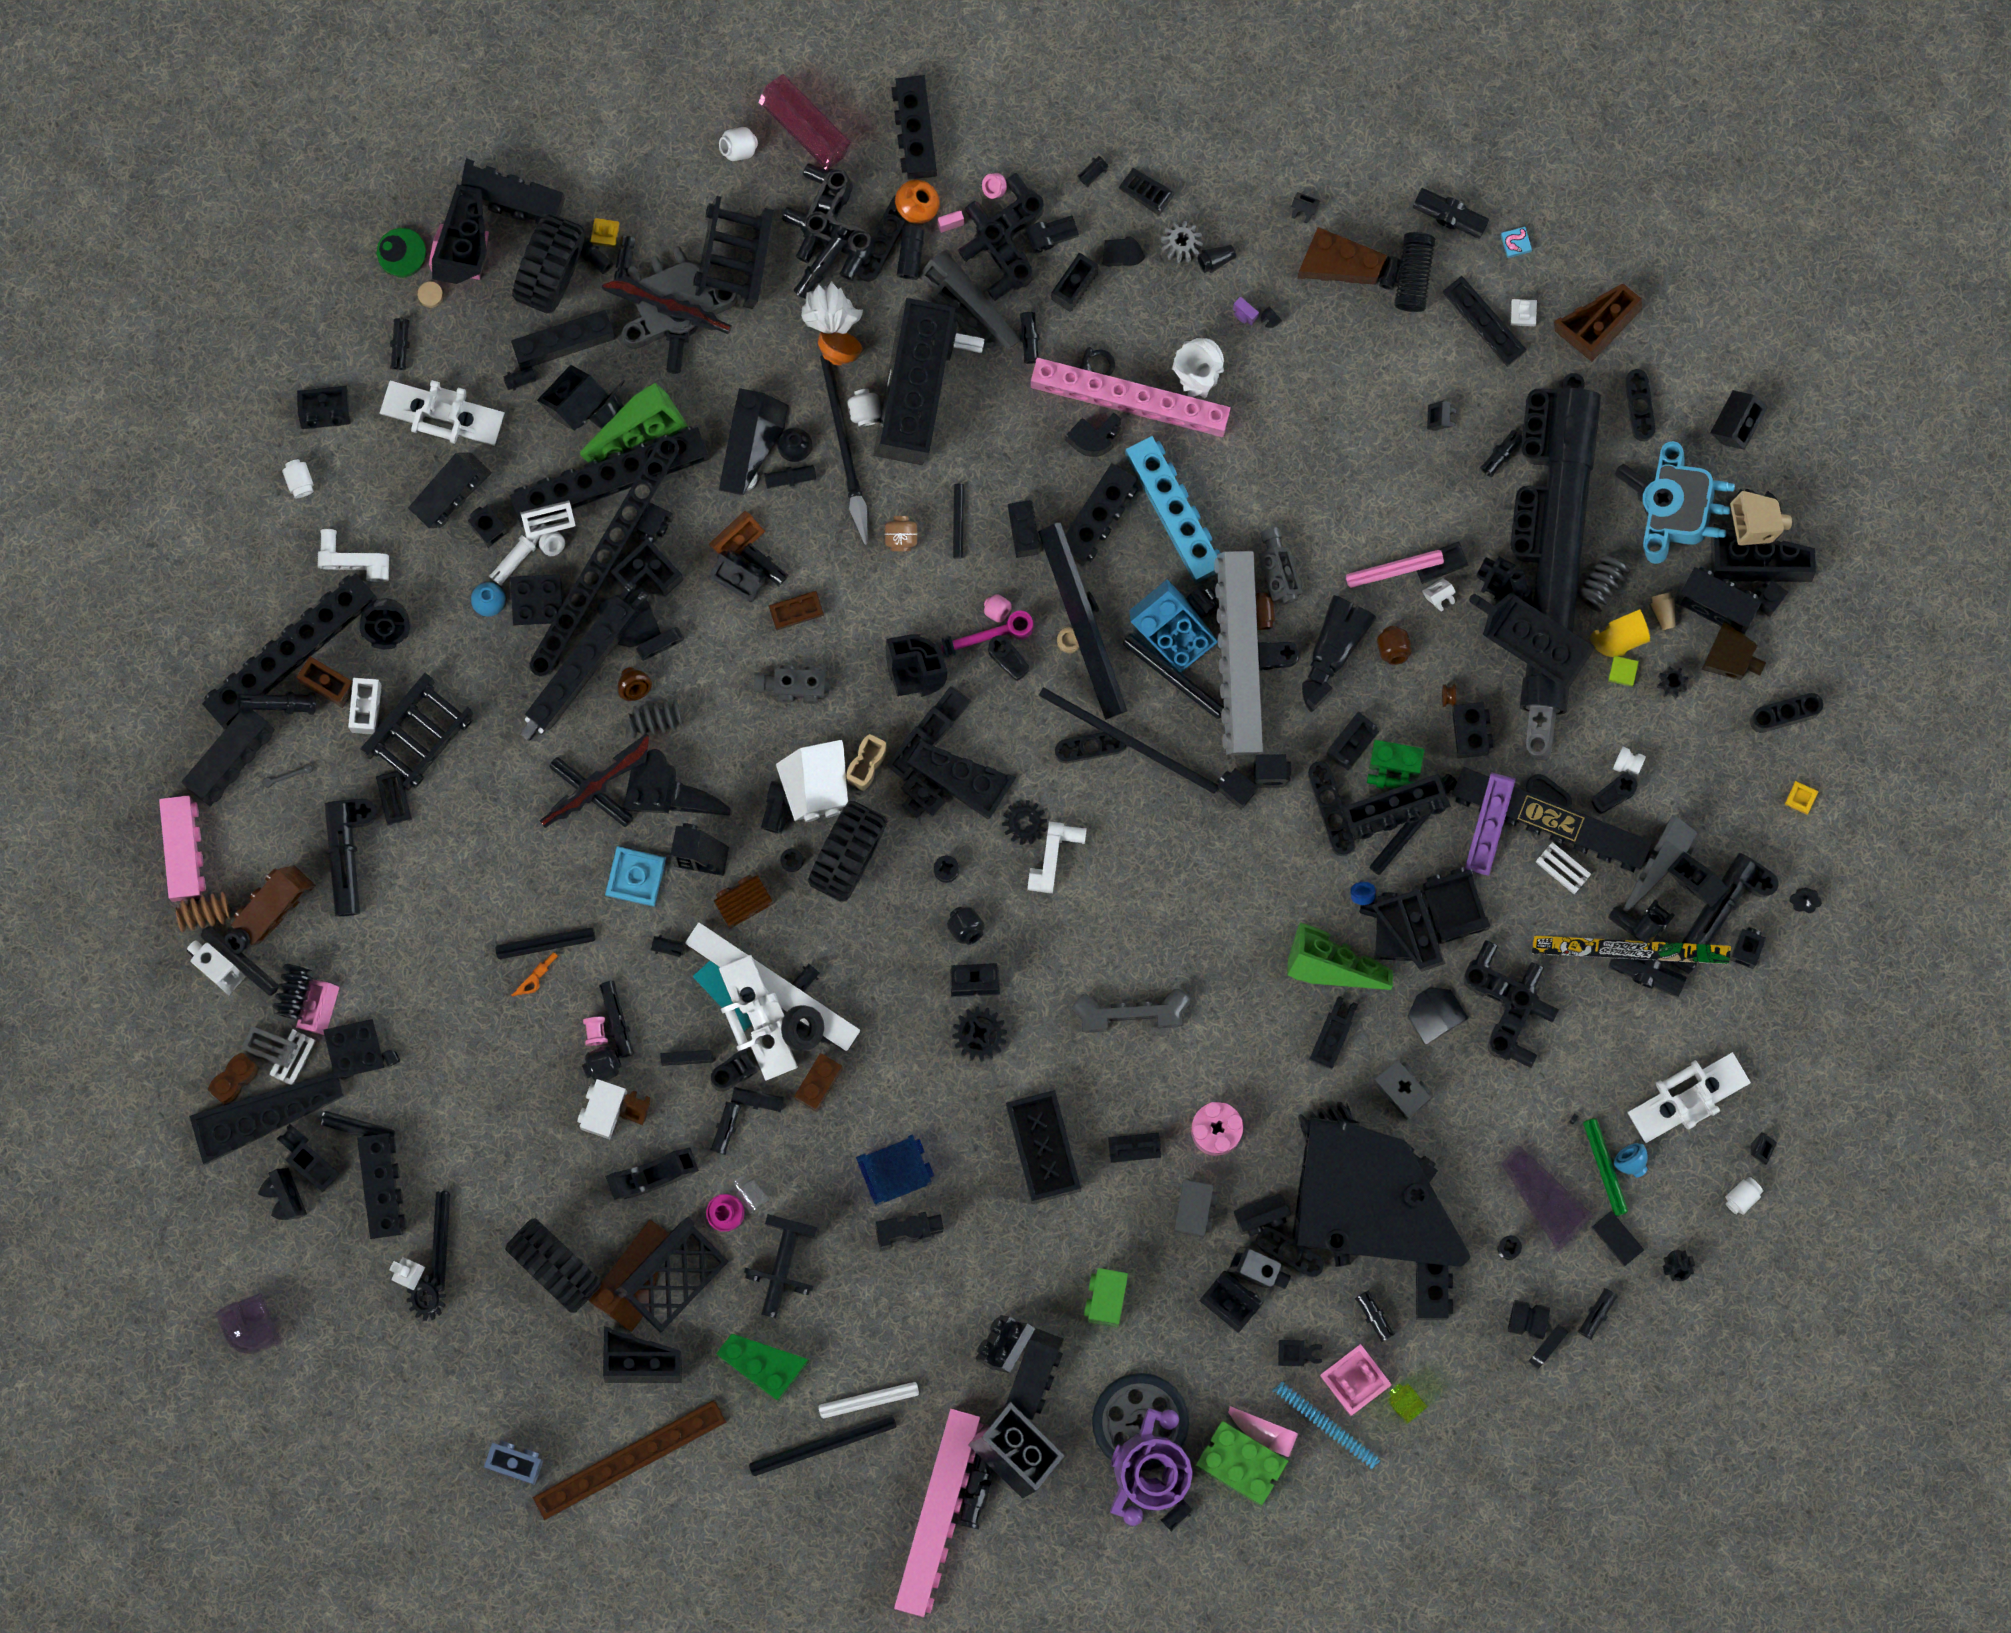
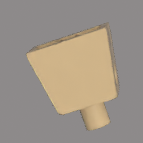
M1741 491L1730 503L1738 545L1771 543L1783 533V530H1789L1792 526L1791 516L1781 514L1779 502L1776 499Z

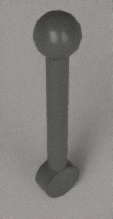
M306 764L303 768L272 779L264 778L262 784L264 787L270 788L273 783L302 773L309 774L313 771V767L311 764Z

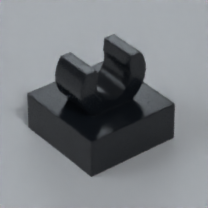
M1297 192L1291 205L1294 208L1292 218L1295 219L1297 213L1302 211L1306 214L1304 223H1308L1311 216L1315 215L1320 200Z
M1440 401L1428 405V430L1437 431L1456 426L1455 422H1450V415L1456 413V409L1451 408V402Z

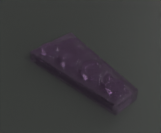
M1519 1145L1501 1163L1512 1183L1540 1223L1543 1231L1551 1240L1554 1248L1559 1252L1591 1219L1593 1214Z

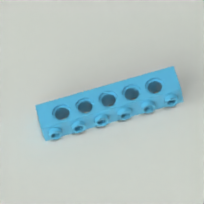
M1150 436L1127 448L1125 455L1192 580L1197 584L1217 574L1214 569V562L1220 551L1218 549L1214 550L1210 544L1212 537L1206 527H1201L1198 521L1201 517L1194 505L1190 507L1186 499L1189 495L1183 484L1179 485L1176 481L1175 476H1177V472L1171 462L1167 463L1163 457L1166 453L1161 442H1155L1153 436ZM1156 461L1160 467L1155 471L1147 469L1146 463ZM1162 482H1166L1171 486V490L1161 492L1157 486ZM1173 504H1178L1183 508V511L1179 514H1173L1170 512L1169 507ZM1191 526L1195 532L1190 536H1185L1182 534L1181 528ZM1197 547H1201L1206 551V555L1198 558L1193 555L1192 551Z

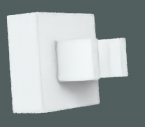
M1512 299L1511 325L1536 326L1537 300Z
M1444 578L1422 591L1426 599L1440 611L1444 610L1441 605L1444 599L1447 598L1452 605L1455 603L1452 595L1456 592L1452 584Z
M402 1257L400 1263L393 1261L389 1269L394 1272L391 1280L414 1290L425 1267Z

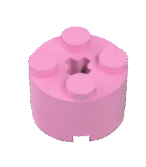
M1211 1102L1199 1109L1191 1126L1194 1143L1199 1150L1211 1156L1225 1155L1233 1151L1239 1144L1243 1133V1122L1239 1113L1232 1106L1222 1102ZM1221 1124V1130L1224 1132H1218L1217 1135L1213 1134L1211 1125Z

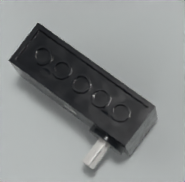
M906 298L898 316L873 456L923 465L929 455L946 360L950 361L953 348L982 353L984 345L983 338L956 333L958 319H954L956 307L912 298Z

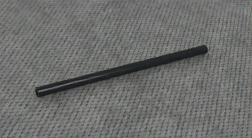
M1045 687L1041 689L1038 696L1215 794L1219 786L1216 783Z

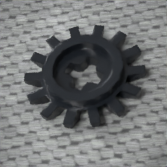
M1026 800L1025 806H1021L1020 801H1016L1018 808L1014 809L1010 805L1008 808L1012 813L1010 815L1003 814L1005 818L1009 819L1008 822H1002V826H1009V830L1004 833L1005 835L1014 834L1011 838L1012 842L1019 837L1020 845H1023L1024 839L1028 838L1031 845L1033 844L1031 837L1035 836L1040 840L1042 837L1038 834V831L1046 832V828L1041 827V824L1047 823V819L1040 818L1045 812L1044 810L1036 811L1039 806L1037 803L1031 808L1029 807V800ZM1025 816H1028L1029 822L1032 825L1031 827L1026 826L1025 830L1020 828L1021 824L1017 821L1019 818L1023 819Z
M425 1275V1281L420 1277L419 1283H417L414 1290L407 1289V1293L411 1294V1298L406 1300L407 1302H412V1307L409 1310L411 1312L413 1310L417 1311L415 1315L417 1319L423 1314V1321H427L429 1315L432 1321L435 1320V1312L439 1316L442 1314L438 1306L443 1308L446 1306L444 1302L440 1301V1298H445L446 1294L438 1293L442 1290L443 1285L440 1284L436 1287L437 1278H433L431 1282L430 1276ZM425 1291H427L428 1295L432 1296V1300L428 1302L429 1305H427L426 1301L422 1300V1296L426 1294Z

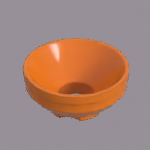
M913 179L904 183L897 190L895 196L896 208L900 215L914 224H924L932 220L937 214L940 205L939 196L934 187L919 179ZM917 191H923L927 194V203H922L917 199Z
M820 332L818 338V346L823 353V357L834 365H842L857 360L863 349L861 343L849 333L841 334L835 332L828 334Z

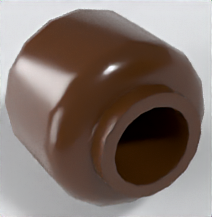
M1389 626L1377 638L1381 659L1390 665H1399L1406 662L1412 653L1409 635L1404 629L1397 626Z

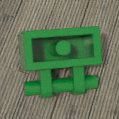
M1374 740L1369 769L1379 772L1378 775L1368 774L1367 784L1376 785V788L1384 789V787L1396 789L1413 783L1408 781L1409 777H1419L1424 749ZM1386 773L1401 775V778L1386 777Z

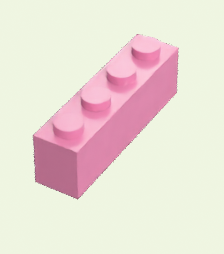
M190 796L159 799L168 897L172 902L181 901L182 899L184 901L191 900L192 897L200 899L202 892L206 891L204 876L200 877L199 867H203V855L197 849V842H201L200 828L195 827L194 818L199 817L198 804L193 802Z

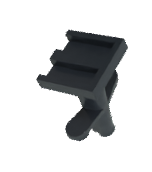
M767 1214L765 1224L769 1227L783 1230L772 1274L745 1268L744 1273H746L745 1278L757 1282H760V1278L770 1280L761 1315L776 1318L786 1284L795 1286L794 1292L809 1295L810 1291H813L814 1286L790 1280L787 1277L799 1235L817 1239L819 1229L811 1225Z

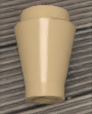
M1671 592L1651 597L1652 603L1650 605L1662 630L1677 627L1675 622V598H1672Z

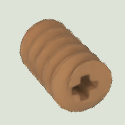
M224 892L220 893V900H217L214 894H211L210 902H207L205 897L201 896L200 903L197 904L192 897L189 906L186 905L183 899L180 902L179 908L175 906L181 932H185L186 925L191 930H195L196 923L201 928H205L206 921L211 926H215L216 918L221 924H225L227 916L231 922L229 904Z

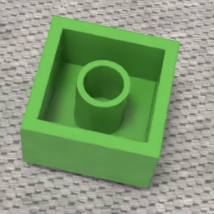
M1098 1268L1097 1274H1091L1089 1291H1093L1092 1299L1087 1298L1084 1316H1089L1088 1323L1118 1328L1128 1273Z

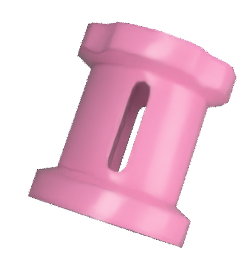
M605 1017L583 1019L587 1033L586 1046L608 1043L604 1033L603 1023L605 1022Z

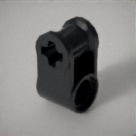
M1258 642L1259 671L1263 669L1288 668L1297 663L1299 650L1294 643ZM1285 649H1290V653L1295 654L1291 655L1290 660H1286L1285 656L1280 655L1284 654Z
M1655 899L1634 927V933L1643 942L1651 943L1665 929L1675 914L1668 913L1658 905V901Z
M746 1048L735 1053L712 1071L711 1084L715 1090L725 1092L738 1083L747 1080L760 1070L758 1066H754L747 1055L748 1050ZM725 1073L730 1079L726 1084L720 1085L715 1081L716 1075Z

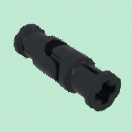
M979 1455L977 1456L974 1469L970 1472L969 1482L962 1502L964 1503L961 1519L957 1521L958 1525L977 1530L980 1527L978 1521L981 1510L985 1509L989 1488L993 1479L991 1474L992 1468Z

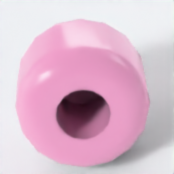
M999 594L987 598L984 603L985 615L997 623L1004 621L1011 612V602Z

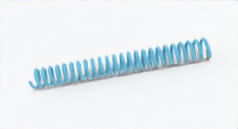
M1281 1382L1273 1389V1392L1277 1391V1395L1281 1394V1398L1286 1396L1285 1402L1290 1399L1289 1405L1294 1403L1293 1408L1297 1407V1411L1302 1409L1301 1414L1306 1412L1305 1418L1311 1414L1309 1421L1314 1419L1313 1424L1318 1422L1317 1427L1322 1425L1321 1430L1327 1427L1325 1434L1330 1432L1329 1437L1334 1435L1333 1440L1339 1437L1337 1443L1343 1441L1341 1446L1346 1445V1450L1351 1447L1350 1453L1355 1450L1354 1456L1358 1455V1459L1363 1457L1362 1463L1366 1460V1466L1371 1463L1370 1469L1380 1462V1460H1377V1455L1373 1457V1452L1368 1455L1370 1450H1365V1446L1361 1447V1443L1356 1445L1357 1439L1352 1442L1353 1436L1349 1437V1433L1344 1435L1345 1430L1340 1432L1341 1427L1336 1429L1337 1423L1332 1425L1333 1420L1328 1422L1329 1417L1324 1419L1325 1414L1319 1416L1321 1410L1316 1412L1317 1407L1312 1409L1313 1404L1308 1406L1309 1401L1303 1404L1305 1398L1300 1399L1301 1394L1296 1396L1297 1391L1291 1394L1293 1388L1287 1391L1289 1385L1284 1386L1285 1383Z

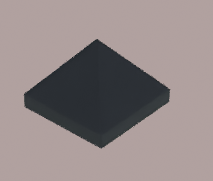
M1761 1132L1751 1143V1155L1762 1164L1767 1165L1777 1142Z

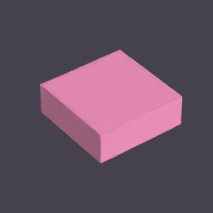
M960 210L938 217V227L941 233L964 225V217Z

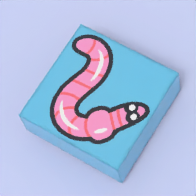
M1525 227L1501 233L1507 258L1532 251Z

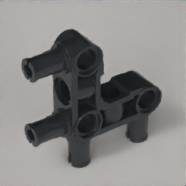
M808 163L804 169L803 176L822 184L809 212L805 214L786 207L782 214L783 221L800 227L803 232L804 240L796 254V258L809 263L817 245L823 244L826 246L833 238L835 232H840L849 241L841 250V252L848 254V257L839 274L843 278L853 281L861 263L874 254L875 243L867 231L853 224L849 226L836 220L843 205L847 204L853 189L852 182L847 173L842 169L825 170ZM845 180L841 186H835L837 181ZM823 223L821 229L813 230L815 225ZM867 241L864 247L857 248L859 242Z
M1017 173L1012 174L1006 179L1007 185L1017 199L993 217H988L977 201H973L965 208V211L977 226L975 238L959 248L958 252L963 260L967 262L982 250L987 251L1004 273L1002 279L987 288V292L994 301L1012 289L1015 291L1021 287L1028 286L1032 280V267L1023 252L1020 253L1011 239L1015 233L1024 227L1034 224L1043 215L1044 201L1034 190L1028 189ZM1034 202L1039 205V209L1030 211L1026 206ZM994 230L999 233V236L995 239H989L986 237V233ZM1023 269L1028 275L1025 278H1017L1015 272Z
M1485 940L1476 960L1470 961L1463 981L1465 986L1482 997L1488 996L1500 1002L1501 1006H1503L1504 1013L1499 1024H1496L1491 1032L1488 1051L1494 1057L1502 1058L1506 1061L1513 1059L1532 1068L1537 1054L1517 1045L1518 1042H1516L1528 1015L1532 1013L1553 1023L1559 1009L1539 1000L1537 995V989L1535 988L1544 968L1531 962L1522 982L1506 977L1489 967L1498 946ZM1469 973H1480L1482 982L1478 984L1472 983L1469 979ZM1520 993L1526 995L1528 1004L1524 1006L1518 1005L1515 1001V995ZM1494 1040H1504L1507 1046L1506 1050H1496L1493 1046Z

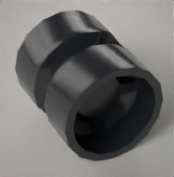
M1514 1300L1508 1332L1522 1335L1527 1331L1530 1337L1543 1340L1548 1325L1550 1307L1535 1305L1533 1308H1530L1528 1302Z

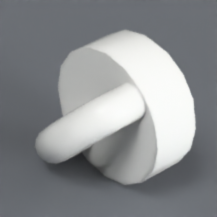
M558 531L546 533L540 538L539 547L546 555L555 556L564 549L565 539Z

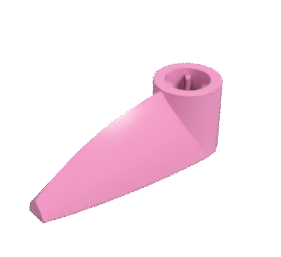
M1230 1406L1229 1415L1247 1436L1276 1453L1286 1457L1290 1456L1298 1433Z

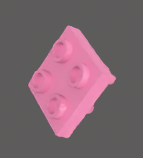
M1361 1344L1320 1375L1350 1416L1354 1415L1392 1385Z

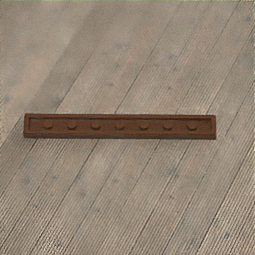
M713 1400L532 1498L543 1519L547 1520L727 1422L716 1401Z

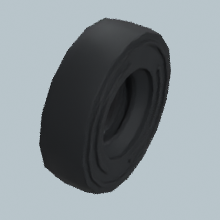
M806 1005L792 1007L787 1011L782 1020V1038L792 1049L799 1051L813 1049L819 1044L824 1033V1020L820 1012ZM805 1018L809 1023V1031L805 1037L800 1038L797 1035L796 1027L797 1023Z

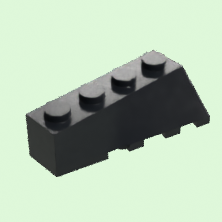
M466 158L461 185L481 189L482 205L488 206L489 211L502 214V211L511 213V216L518 220L525 221L526 218L535 220V224L540 222L544 214L552 213L560 216L565 201L563 192L535 182H530V185H526L525 181L518 176L512 174L506 177L501 176L502 174L497 172L496 168L486 165L485 168L481 169L473 166L475 161Z

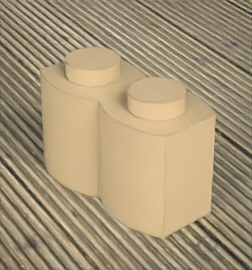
M871 734L863 739L859 746L858 757L850 763L847 770V783L861 791H865L871 785L875 776V769L881 765L886 756L885 741Z

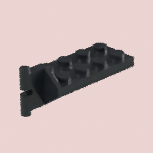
M1509 593L1495 606L1476 594L1470 596V602L1488 614L1483 632L1485 637L1567 690L1596 648L1512 593Z

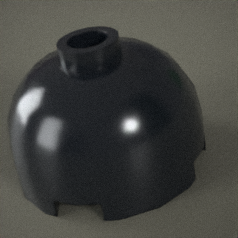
M382 598L370 602L361 614L359 622L361 636L370 642L374 648L382 650L394 649L397 647V644L408 637L410 630L408 612L402 604L393 599Z

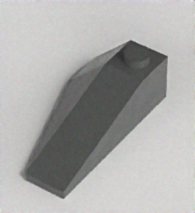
M1672 815L1667 822L1623 908L1624 912L1627 913L1668 873L1667 869L1683 851L1692 854L1698 842L1694 839L1697 832L1677 816Z

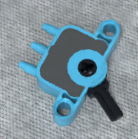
M1674 441L1665 443L1662 446L1655 479L1651 477L1647 481L1625 464L1620 465L1615 472L1616 477L1638 492V500L1643 502L1648 518L1643 547L1647 560L1654 564L1661 563L1667 558L1670 542L1697 544L1706 536L1715 538L1726 537V530L1709 527L1711 513L1720 515L1730 514L1731 510L1729 506L1713 504L1715 490L1733 492L1735 489V484L1713 480L1711 474L1705 469L1684 466L1683 448ZM1670 454L1679 455L1676 459L1671 460L1667 458ZM1655 545L1661 546L1659 551H1650V548Z

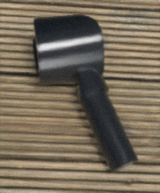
M387 1050L382 1053L383 1061L385 1060L388 1067L400 1062L396 1051Z

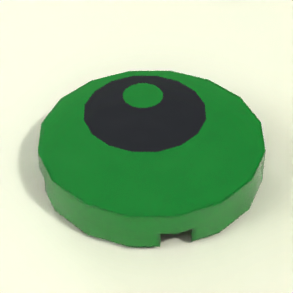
M397 228L390 230L382 236L378 243L376 254L380 266L386 273L405 278L421 270L427 251L424 241L418 233L407 228Z

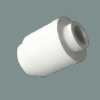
M297 459L286 463V468L282 472L288 489L294 495V498H302L314 492L312 488L314 484L306 462H300Z
M1748 1177L1746 1180L1743 1179L1725 1196L1728 1201L1726 1206L1734 1214L1739 1212L1744 1215L1761 1198L1760 1194L1763 1192V1189L1751 1177Z

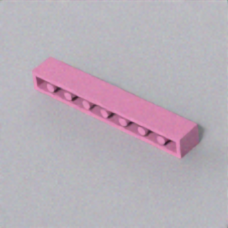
M950 1409L895 1603V1610L923 1618L925 1613L931 1614L935 1600L930 1598L932 1588L938 1589L942 1575L937 1573L940 1563L945 1564L949 1550L944 1547L947 1538L952 1539L956 1525L951 1523L953 1514H959L963 1501L958 1496L961 1488L966 1489L970 1476L969 1473H965L967 1464H973L976 1452L968 1444L984 1426V1424L979 1423V1416Z

